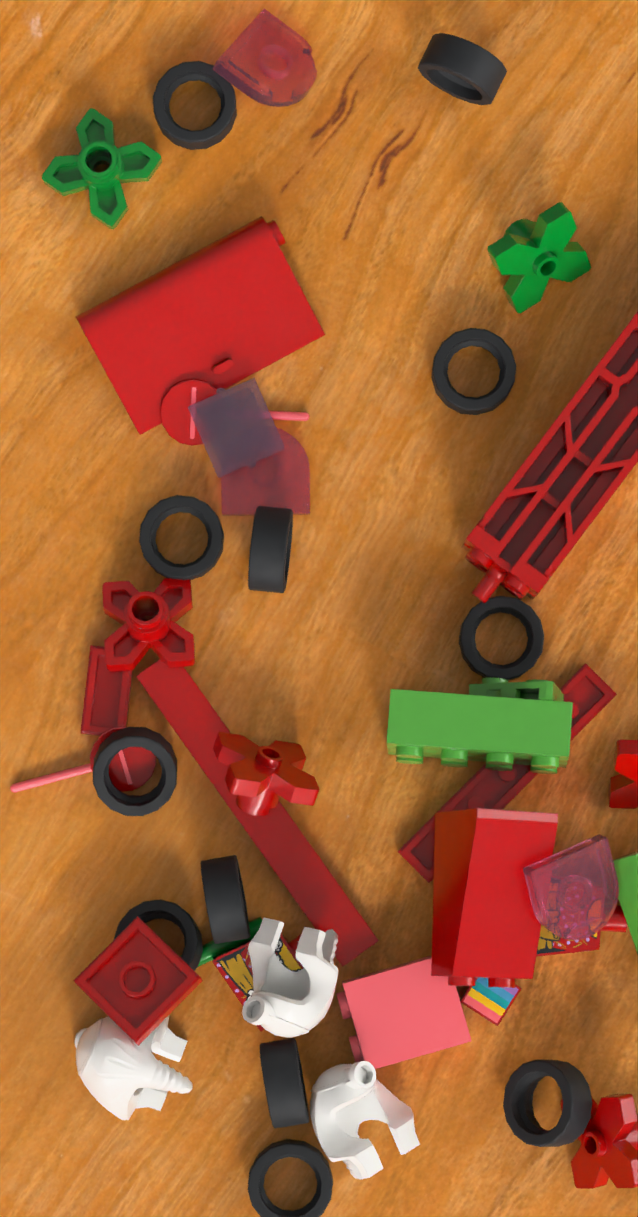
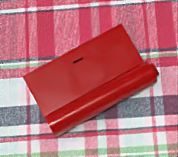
M261 216L76 316L78 323L139 435L162 423L160 409L163 398L170 388L178 383L188 380L203 381L217 389L218 392H221L325 335L280 249V246L284 245L286 241L274 220L266 223Z

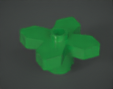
M90 108L76 127L82 148L79 155L55 156L42 174V179L47 186L62 196L89 189L90 213L92 217L108 228L115 229L128 211L121 183L149 181L161 165L162 159L159 153L141 141L117 148L115 146L113 122L95 109ZM101 164L110 166L103 172H95L97 166Z
M562 202L539 214L536 222L528 219L515 221L507 228L504 237L487 248L492 263L500 274L510 275L503 289L509 303L517 313H522L541 301L549 278L572 282L591 269L586 251L578 242H569L577 227L572 213Z

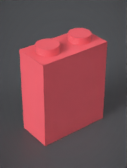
M432 955L342 981L344 991L336 993L343 1019L352 1017L357 1035L349 1037L355 1062L368 1061L377 1069L471 1042L456 986L448 985L447 976H431Z

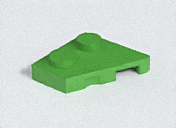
M482 678V684H469V695L564 702V694L554 681L532 679L526 680V682H509V680L502 678Z

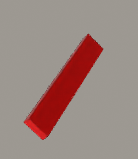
M586 663L560 688L564 694V702H573L570 741L617 695ZM485 763L436 813L475 808L503 810L538 773L530 772L531 765L513 764L511 771L486 769ZM435 814L397 851L428 883L434 879Z

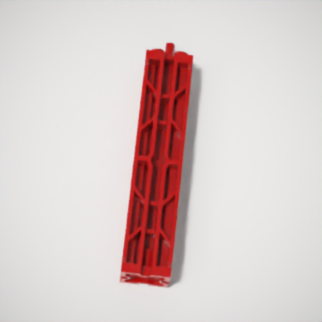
M638 311L466 538L462 548L468 551L465 559L474 567L486 573L471 592L474 597L484 604L499 585L519 600H522L525 595L533 600L638 462Z

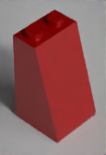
M482 808L435 813L431 976H447L449 986H475V978H488V987L515 988V979H533L558 826V813Z

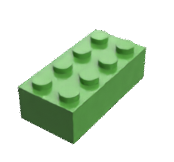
M391 689L386 742L388 755L397 756L396 762L406 764H423V757L441 758V765L448 767H468L469 760L486 762V769L511 771L513 764L531 765L530 772L557 774V768H566L569 759L573 702Z

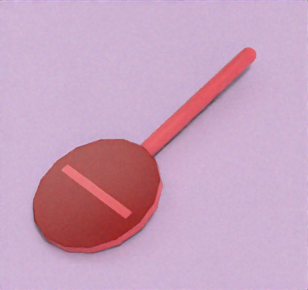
M188 380L182 381L170 388L163 398L160 415L162 425L169 436L179 443L194 446L205 444L215 438L217 430L222 429L224 426L222 424L225 421V416H230L229 412L231 411V418H235L233 416L235 411L230 409L224 415L225 412L218 410L225 403L217 389L207 382ZM214 402H215V403H221V404H216V406H217V407H216V410H217V411H215V406L213 407ZM236 410V415H240V417L236 416V418L307 421L310 417L306 412ZM209 411L212 414H215L216 412L219 413L221 417L220 420L218 419V421L217 418H214L215 416H213L212 414L209 415L211 416L210 420L214 419L217 422V428L209 420V417H207L206 419L203 412L206 413Z
M126 727L113 728L103 733L94 742L89 764L15 783L10 786V790L12 792H19L93 772L94 758L101 743L113 732ZM128 747L120 750L113 757L109 765V776L112 784L120 792L133 791L143 786L153 775L156 766V756L150 750L143 747Z

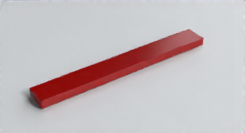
M159 659L136 676L314 928L323 932L333 929L337 933L338 943L336 944L335 957L341 966H345L377 943L379 940L280 801L265 816L248 814L237 806V796L229 792L225 782L229 766L218 761L213 750L218 732H231L184 667L169 668Z

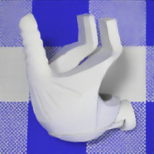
M264 917L258 932L248 946L252 964L254 993H252V997L243 1006V1018L253 1025H261L266 1031L277 1036L291 1038L307 1034L309 1030L314 1028L325 1017L334 996L339 970L334 965L333 958L337 949L338 935L333 929L323 932L318 929L304 927L296 949V959L304 968L299 972H294L281 964L275 955V949L284 923Z
M170 1015L139 1046L109 1017L101 1018L89 1028L81 1029L75 1036L74 1044L76 1047L78 1075L94 1098L121 1120H129L136 1108L150 1107L161 1111L168 1091L184 1094L189 1093L193 1089V1083L189 1078L182 1076L180 1072H176L169 1065L163 1064L162 1061L157 1060L152 1054L153 1052L180 1062L188 1041L176 1036L168 1028Z
M360 1061L354 1064L336 1065L324 1071L310 1091L312 1092L310 1098V1117L317 1139L331 1162L343 1161L355 1179L370 1178L383 1169L380 1158L371 1141L359 1138V1124L363 1121L379 1120L387 1123L401 1155L420 1145L415 1132L412 1109L394 1096L376 1079L375 1068L370 1062Z

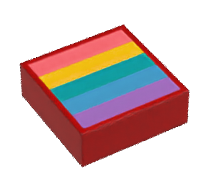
M475 978V986H468L460 1002L498 1026L522 988L516 984L515 988L488 987V978Z

